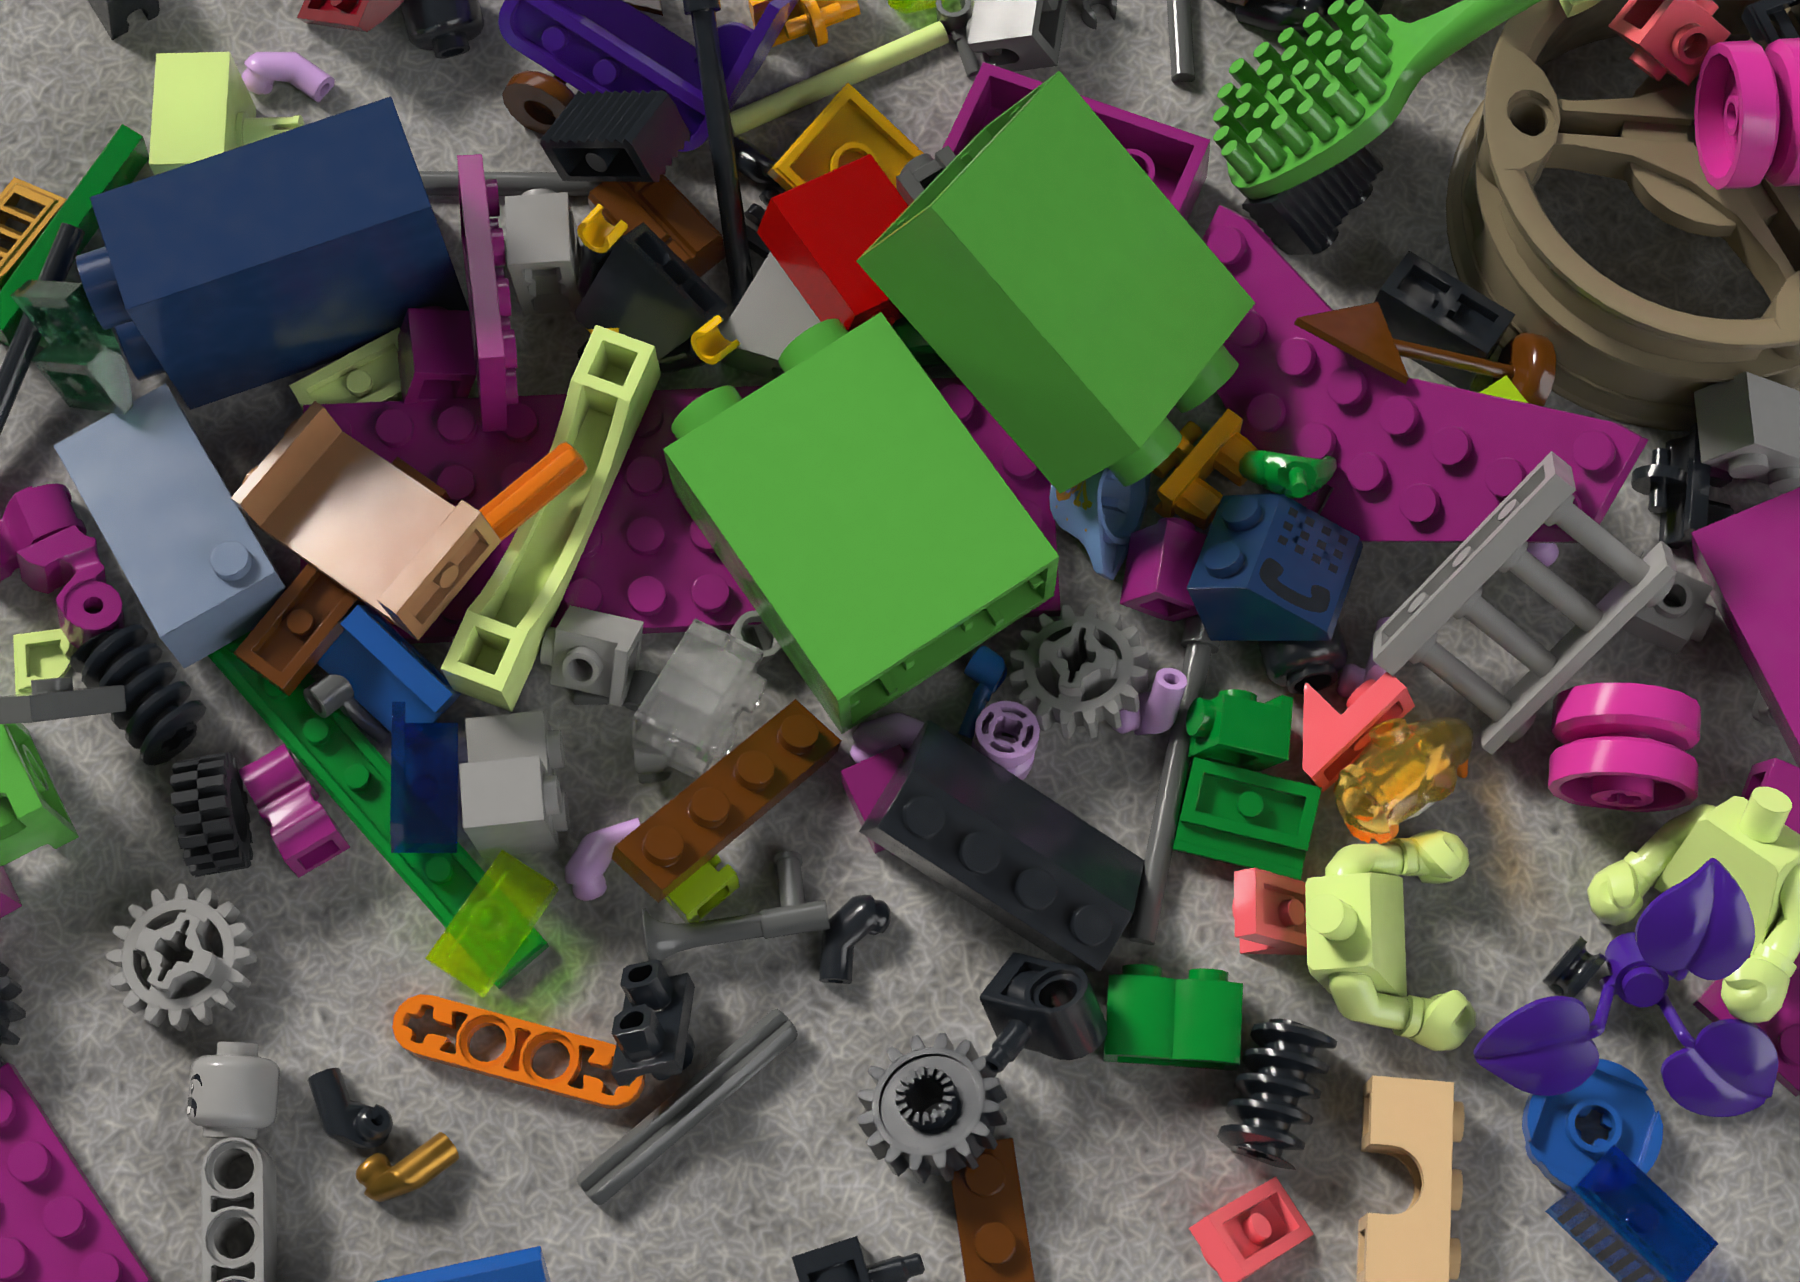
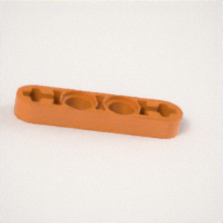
M419 994L408 998L398 1007L393 1018L392 1028L395 1039L407 1052L419 1058L606 1109H622L630 1106L640 1097L645 1087V1074L637 1077L629 1087L624 1085L618 1086L614 1095H606V1086L603 1081L587 1075H583L584 1086L582 1089L572 1087L581 1071L582 1050L594 1052L588 1060L590 1066L603 1070H610L612 1068L616 1045L433 995ZM426 1009H432L433 1019L441 1026L456 1029L457 1016L467 1017L457 1032L456 1053L450 1054L445 1052L452 1042L447 1037L436 1034H427L423 1043H415L416 1033L408 1027L411 1017L421 1019ZM486 1026H496L502 1029L506 1036V1047L503 1053L497 1059L489 1062L475 1059L470 1051V1041L474 1033ZM549 1043H558L566 1047L570 1055L569 1066L561 1076L553 1079H544L535 1073L533 1058L538 1049Z

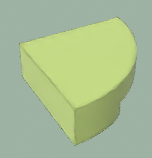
M62 629L13 635L16 695L32 693L31 680L61 678L69 671L71 666H68L77 648L70 644Z

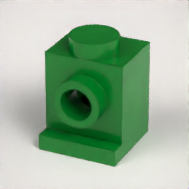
M1227 689L1220 691L1217 697L1210 700L1200 697L1195 698L1186 716V730L1190 735L1188 757H1197L1258 772L1287 761L1289 759L1293 697L1281 695L1261 703L1257 702V695L1250 691Z

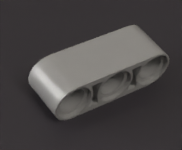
M230 1137L220 1140L208 1150L203 1159L201 1169L202 1282H278L275 1164L266 1151L244 1138ZM250 1156L253 1159L254 1170L249 1182L240 1188L230 1189L226 1180L227 1169L230 1164L238 1157ZM250 1223L255 1235L251 1249L242 1257L231 1258L226 1246L229 1234L238 1225Z

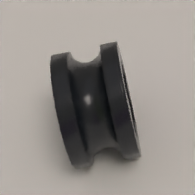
M1580 936L1545 976L1542 982L1548 987L1553 984L1558 985L1563 990V996L1574 998L1600 969L1607 957L1601 952L1597 955L1589 953L1586 949L1587 941Z

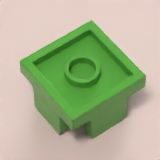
M22 723L0 724V866H4L43 845L49 844L54 849H57L79 837L28 729Z

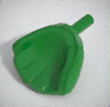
M1254 450L1248 451L1240 459L1238 470L1242 477L1262 485L1263 488L1275 494H1283L1289 498H1302L1314 493L1332 478L1337 464L1334 457L1331 458V456L1316 459Z

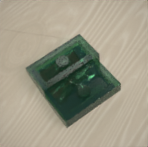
M28 280L10 295L49 343L32 359V362L69 407L123 415L133 407L130 380L119 344L111 328L104 330L101 327L82 283Z

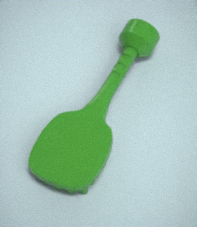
M1337 0L1329 7L1328 15L1340 30L1335 31L1315 12L1310 14L1303 22V28L1310 35L1307 41L1292 27L1285 29L1279 35L1278 42L1285 49L1282 56L1268 42L1261 43L1253 53V56L1261 64L1257 71L1243 58L1237 59L1230 66L1229 73L1241 87L1237 89L1232 83H1227L1217 94V97L1225 106L1220 107L1213 115V120L1220 127L1214 134L1213 140L1222 149L1221 154L1227 160L1228 174L1232 184L1246 198L1261 199L1291 189L1339 164L1365 147L1392 125L1424 75L1483 34L1541 0H1463L1438 13L1412 23L1399 21L1392 14L1378 15L1364 0H1356L1350 6L1344 0Z

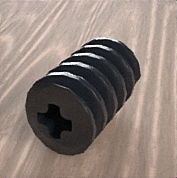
M133 624L123 629L117 628L102 632L90 638L71 656L70 666L75 672L82 673V682L87 688L124 685L126 711L111 713V720L119 729L125 730V738L134 749H140V758L146 765L156 766L170 761L191 744L196 736V724L205 714L206 707L200 700L183 704L190 696L191 687L186 681H177L170 684L177 672V669L171 662H162L155 665L161 658L163 651L156 643H148L141 646L148 635L147 630L142 624Z
M1280 1018L1270 1019L1269 1022L1254 1024L1250 1033L1252 1040L1261 1048L1246 1049L1243 1054L1242 1062L1253 1073L1240 1074L1234 1082L1237 1092L1246 1099L1230 1100L1225 1110L1228 1116L1238 1124L1221 1126L1217 1137L1224 1145L1237 1154L1274 1167L1296 1170L1292 1164L1281 1157L1283 1150H1304L1306 1143L1289 1131L1291 1125H1311L1314 1118L1297 1106L1299 1099H1320L1322 1093L1305 1079L1307 1074H1327L1330 1067L1314 1056L1313 1053L1315 1048L1334 1049L1338 1041L1320 1030L1295 1021Z

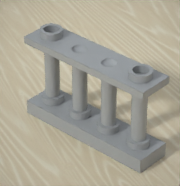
M1553 451L1525 477L1373 634V661L1390 675L1394 676L1408 661L1411 664L1420 662L1485 714L1480 720L1482 748L1491 755L1507 740L1510 743H1514L1523 737L1536 718L1535 712L1644 606L1647 608L1654 607L1662 601L1673 587L1675 582L1674 576L1677 574L1672 550L1663 541H1660L1641 559L1573 504L1575 498L1573 493L1576 491L1572 467ZM1543 523L1547 526L1554 524L1559 526L1622 578L1596 605L1592 604L1526 550L1528 547L1527 540ZM1497 570L1501 573L1507 571L1513 573L1576 624L1550 651L1481 597V586ZM1452 616L1456 619L1464 616L1530 669V671L1505 695H1502L1437 643L1438 635L1436 632Z

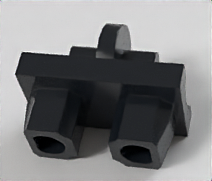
M1697 422L1690 427L1689 435L1670 439L1666 442L1665 448L1654 449L1652 451L1651 465L1638 467L1632 472V488L1639 493L1649 495L1648 510L1650 512L1661 513L1659 542L1663 541L1670 548H1681L1692 541L1691 532L1734 515V510L1729 504L1709 500L1710 486L1722 488L1732 482L1733 477L1729 475L1728 471L1701 463Z
M657 959L628 965L623 968L620 983L625 993L623 1009L614 1017L611 1033L617 1042L611 1073L619 1086L631 1084L637 1077L649 1073L658 1080H666L671 1075L681 1074L691 1064L695 1048L693 1038L688 1034L695 985L689 974L683 973L668 976L661 961Z

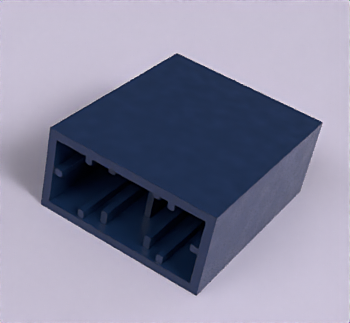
M391 96L91 196L90 200L105 246L76 256L78 272L94 314L104 330L115 327L124 355L136 379L141 381L166 372L190 410L340 359L398 327L401 329L408 308L419 309L425 306L436 305L448 310L469 311Z

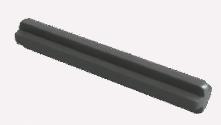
M774 1009L583 1170L577 1177L578 1185L593 1203L602 1205L793 1043L798 1036L796 1027L780 1010Z

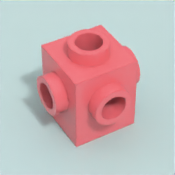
M1628 0L1608 25V27L1635 48V51L1628 59L1639 69L1658 82L1667 73L1687 86L1700 73L1702 61L1709 48L1718 42H1725L1731 34L1712 17L1719 8L1712 0Z

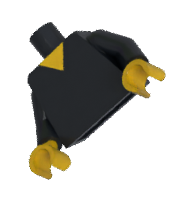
M598 204L581 222L577 229L578 236L583 242L577 290L582 300L575 310V317L591 334L595 325L655 346L660 372L662 373L700 367L706 363L711 365L717 364L741 344L737 338L734 341L725 339L719 331L718 324L723 321L719 314L728 305L644 222L624 235L618 242L619 237L627 230L628 224L623 220H620L616 226L609 224L602 215L604 207L601 204ZM589 338L577 351L579 360L584 352V349L589 341Z

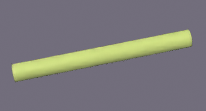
M938 21L730 112L734 137L840 91L846 83L852 86L949 43L945 27Z

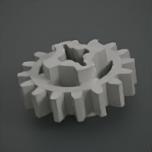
M1089 604L1084 616H1075L1070 605H1064L1062 607L1061 620L1054 622L1043 613L1038 616L1041 628L1038 634L1028 630H1023L1020 633L1023 650L1011 651L1010 654L1013 673L1010 674L1013 694L1019 695V704L1027 707L1033 714L1036 713L1037 721L1042 731H1046L1055 722L1061 724L1063 738L1070 739L1076 726H1085L1089 737L1095 738L1098 734L1097 723L1106 720L1110 726L1117 730L1122 726L1119 712L1122 708L1135 713L1140 709L1138 692L1148 691L1150 686L1148 670H1146L1150 667L1147 647L1140 645L1139 631L1135 626L1122 630L1120 613L1114 611L1105 620L1098 619L1095 604ZM1101 644L1108 647L1109 649H1104L1101 646ZM1047 691L1057 693L1059 697L1056 698L1049 694Z
M178 884L175 899L169 900L159 889L151 891L153 907L145 911L140 906L131 904L128 909L131 916L135 919L132 927L115 926L112 931L124 941L122 949L107 952L106 959L115 966L122 967L123 971L109 979L110 984L119 992L130 991L122 1004L133 1013L146 1008L144 1020L153 1026L159 1027L168 1015L172 1027L178 1031H186L189 1016L193 1014L206 1026L213 1024L211 1008L218 1003L232 1011L236 1007L233 998L228 994L232 987L249 988L252 983L240 973L241 965L257 962V955L251 949L241 946V943L254 935L253 931L245 922L233 924L238 918L240 911L230 901L218 907L219 896L212 889L205 888L199 894L197 900H195L193 890L186 884ZM176 919L174 923L158 929L166 922ZM214 925L222 939L223 959L214 955L210 945L215 933L212 931ZM189 949L193 952L192 958L188 963L177 961L174 964L170 961V957L175 950L185 952ZM142 956L147 957L152 969L147 980L151 984L150 988H148L143 978L141 969ZM206 982L210 983L200 992L185 997L189 989Z

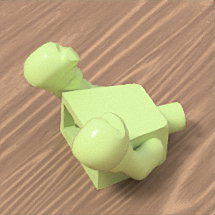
M1758 787L1753 790L1749 801L1744 797L1733 796L1717 807L1705 803L1698 805L1666 822L1636 853L1631 850L1623 860L1615 862L1596 873L1587 889L1591 911L1604 924L1618 926L1631 921L1643 906L1642 897L1652 886L1663 893L1690 877L1710 858L1717 859L1730 872L1743 890L1754 919L1755 941L1750 953L1751 957L1738 970L1723 979L1721 998L1729 1013L1733 1017L1748 1023L1769 1021L1782 1008L1789 987V978L1797 968L1793 962L1800 953V834L1785 825L1792 809L1790 798L1777 789Z
M1431 829L1417 833L1409 838H1395L1390 843L1348 845L1340 849L1325 868V876L1307 878L1305 884L1308 969L1310 974L1332 995L1338 1011L1351 1021L1392 1029L1395 1035L1406 1037L1434 1051L1458 1048L1476 1027V1012L1467 998L1458 990H1451L1430 998H1420L1413 995L1407 996L1403 878L1400 876H1418L1422 883L1440 884L1454 881L1464 875L1469 866L1468 848L1457 835L1438 829Z

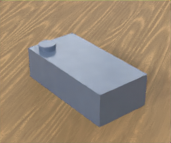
M166 383L53 445L159 637L184 669L253 630L287 589L244 513L231 499L233 495Z

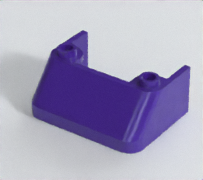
M623 0L504 1L498 17L499 29L505 41L512 48L584 94L587 91L593 94L599 91L603 94L605 91L614 92L616 90L621 94L624 90L628 93L634 90L640 94L642 90L647 93L651 90L657 92L663 90L669 94L676 104L679 114L690 131V141H684V150L678 151L687 152L695 150L709 139L695 46ZM772 0L769 2L754 30L738 22H729L718 27L729 111L760 69L798 0Z

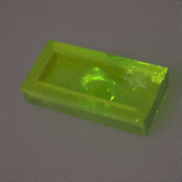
M502 849L425 959L431 965L484 999L559 891L557 885Z

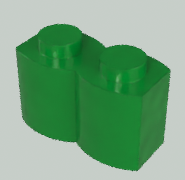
M1146 964L1123 965L1122 974L1109 975L1106 1003L1107 1035L1104 1040L1103 1061L1214 1070H1237L1240 1065L1243 983L1229 982V973L1218 969L1189 970L1188 979H1173L1162 977V968Z

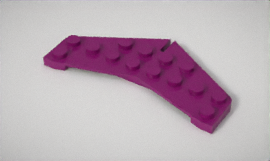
M1219 205L1202 240L1253 299L1255 304L1223 344L1239 365L1230 379L1217 390V393L1225 408H1229L1243 419L1240 434L1247 438L1258 450L1316 459L1331 456V458L1334 457L1336 459L1337 468L1332 478L1326 484L1310 495L1302 498H1291L1292 500L1318 513L1330 489L1334 488L1320 515L1359 536L1362 542L1462 543L1525 477L1553 451L1572 467L1576 491L1573 493L1575 496L1573 504L1599 525L1601 524L1646 446L1648 439L1621 424L1410 377L1405 385L1294 325L1297 317L1333 311V309L1273 247L1274 243L1253 221L1227 207ZM1544 523L1527 540L1528 543H1578L1556 524L1547 526Z

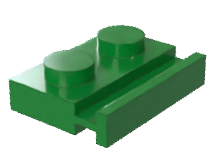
M1194 757L1179 817L1173 851L1247 869L1259 868L1301 880L1322 787Z

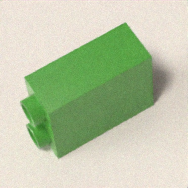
M1060 71L986 125L856 261L1060 494L1106 468L1125 487L1138 482L1157 468L1176 449L1182 440V434L1166 416L1174 406L1181 413L1188 412L1197 407L1219 390L1234 374L1239 363L1223 344L1255 304L1243 287Z
M882 312L850 332L841 320L835 318L822 321L808 328L797 336L781 353L778 364L783 370V374L743 399L737 390L729 385L715 388L701 395L685 407L675 418L671 431L677 440L663 449L674 493L841 734H844L1054 596L1059 563L1057 552Z

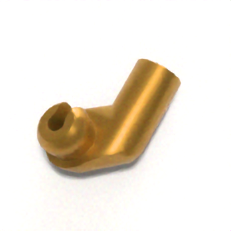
M439 1132L394 1166L390 1164L385 1154L376 1153L370 1156L357 1168L356 1179L365 1186L364 1195L372 1200L384 1202L423 1187L459 1159V1154L452 1141L444 1133Z

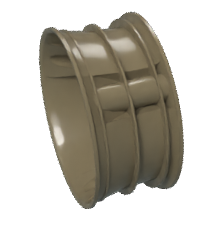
M1541 0L1506 21L1492 55L1486 79L1484 100L1476 109L1463 132L1454 154L1448 178L1446 197L1447 236L1452 261L1459 281L1515 314L1499 346L1504 349L1512 338L1521 333L1547 336L1553 343L1556 354V374L1551 391L1586 410L1612 420L1645 428L1667 431H1690V427L1697 422L1694 392L1718 382H1729L1734 379V376L1746 371L1800 391V199L1798 197L1800 195V186L1775 187L1763 177L1759 185L1751 188L1716 190L1707 182L1700 166L1695 141L1694 109L1699 74L1689 86L1667 73L1659 82L1649 76L1636 89L1632 98L1576 101L1557 99L1553 87L1540 67L1570 50L1595 41L1619 36L1608 25L1628 0H1601L1591 8L1567 18L1559 0ZM1712 0L1719 7L1712 17L1731 33L1725 42L1753 41L1741 16L1747 5L1761 0ZM1786 8L1785 11L1800 36V25L1791 8ZM1543 169H1568L1624 180L1642 205L1663 222L1688 233L1723 238L1763 286L1771 304L1761 318L1718 319L1672 310L1643 299L1620 287L1581 258L1561 237L1547 217L1533 189Z

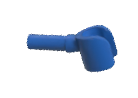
M981 646L975 652L964 670L965 675L979 684L972 694V699L958 731L959 735L970 739L974 737L978 716L985 709L992 693L996 692L1007 676V667L1004 659L987 646Z

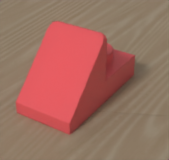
M1386 672L1377 681L1369 679L1362 683L1347 700L1346 707L1348 709L1341 715L1307 682L1304 684L1302 769L1313 786L1322 787L1321 794L1333 785L1415 707L1407 687L1395 676Z
M1259 868L1234 871L1232 912L1235 920V937L1240 938V954L1307 955L1306 882Z
M1277 1177L1270 1179L1212 1212L1189 1228L1200 1245L1205 1260L1216 1270L1223 1282L1243 1281L1314 1235Z

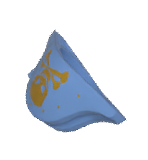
M1108 468L1061 494L1051 485L1049 501L1054 520L1063 530L1080 540L1086 548L1094 571L1105 579L1114 580L1128 554L1131 533L1138 531L1141 527L1148 501L1151 472L1138 482L1126 487L1118 481Z

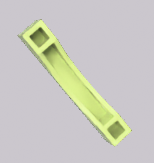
M595 325L571 378L562 415L550 449L551 452L561 443H569L582 456L588 469L578 480L518 527L495 572L478 597L467 609L441 667L453 690L513 712L542 646L546 630L554 619L660 379L661 372L655 346Z

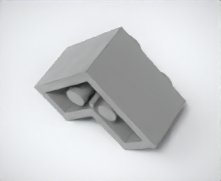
M543 710L465 718L468 763L459 764L463 829L482 858L560 850L558 831H568L570 829L566 792H561L558 775H554V769L565 768V752L561 730H551Z

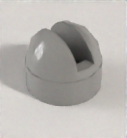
M756 610L746 612L740 616L731 629L729 636L730 651L737 661L746 666H761L769 662L781 648ZM751 622H761L759 625H748ZM743 631H749L754 649L749 646Z

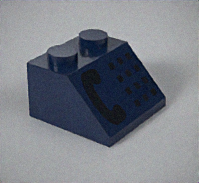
M1283 494L1223 495L1191 575L1187 590L1211 641H1331L1363 549V543L1359 536Z

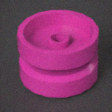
M1800 38L1777 39L1768 44L1765 51L1762 46L1752 40L1718 42L1709 48L1702 61L1696 85L1694 121L1695 141L1700 166L1707 182L1716 190L1751 188L1759 185L1763 177L1775 187L1800 186Z
M1629 682L1594 683L1574 686L1559 692L1553 700L1551 732L1556 740L1564 745L1556 748L1550 755L1549 790L1553 796L1571 804L1630 812L1666 811L1690 805L1698 797L1699 765L1695 757L1685 751L1692 749L1700 741L1701 708L1698 701L1680 691L1661 686Z

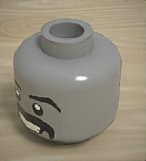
M218 1042L216 1055L202 1056L193 1062L190 1073L187 1116L192 1123L203 1127L202 1137L221 1139L236 1137L244 1138L245 1140H257L258 1129H265L275 1122L280 1069L274 1061L258 1057L259 1044Z

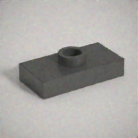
M72 677L31 680L32 693L0 696V724L32 723L126 711L124 685L73 688Z

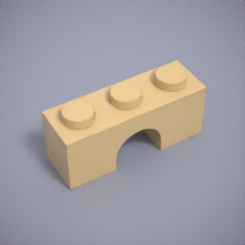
M1372 1075L1363 1085L1361 1152L1387 1154L1401 1161L1411 1174L1414 1193L1412 1201L1405 1212L1399 1214L1367 1213L1359 1219L1356 1282H1449V1279L1457 1280L1459 1277L1461 1243L1459 1238H1450L1451 1210L1459 1211L1461 1207L1463 1177L1460 1169H1452L1453 1142L1460 1143L1462 1141L1465 1114L1463 1102L1454 1101V1082Z

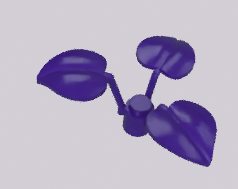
M1710 858L1690 877L1656 897L1642 912L1635 932L1621 934L1609 943L1605 951V957H1607L1606 964L1610 975L1602 977L1599 981L1602 992L1594 1020L1591 1023L1586 1006L1577 998L1550 996L1535 1000L1505 1017L1485 1034L1473 1050L1476 1062L1523 1092L1538 1096H1553L1572 1091L1582 1085L1598 1066L1599 1053L1592 1038H1596L1604 1033L1613 997L1617 994L1624 1002L1636 1007L1644 1008L1657 1004L1676 1037L1685 1047L1668 1056L1662 1063L1660 1070L1666 1090L1680 1106L1696 1114L1709 1117H1732L1745 1114L1760 1107L1767 1098L1772 1097L1779 1064L1776 1048L1767 1033L1754 1023H1748L1740 1019H1723L1707 1025L1695 1039L1688 1032L1667 994L1669 986L1668 975L1677 981H1681L1686 978L1690 971L1702 979L1720 980L1734 973L1748 959L1755 941V925L1743 890L1730 872L1717 859Z

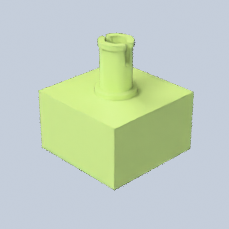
M230 52L156 53L149 166L154 175L304 125L301 115L256 118V107Z

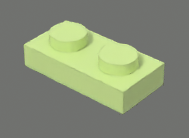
M400 328L394 329L289 385L302 409L303 405H311L314 401L319 404L402 401L397 353Z

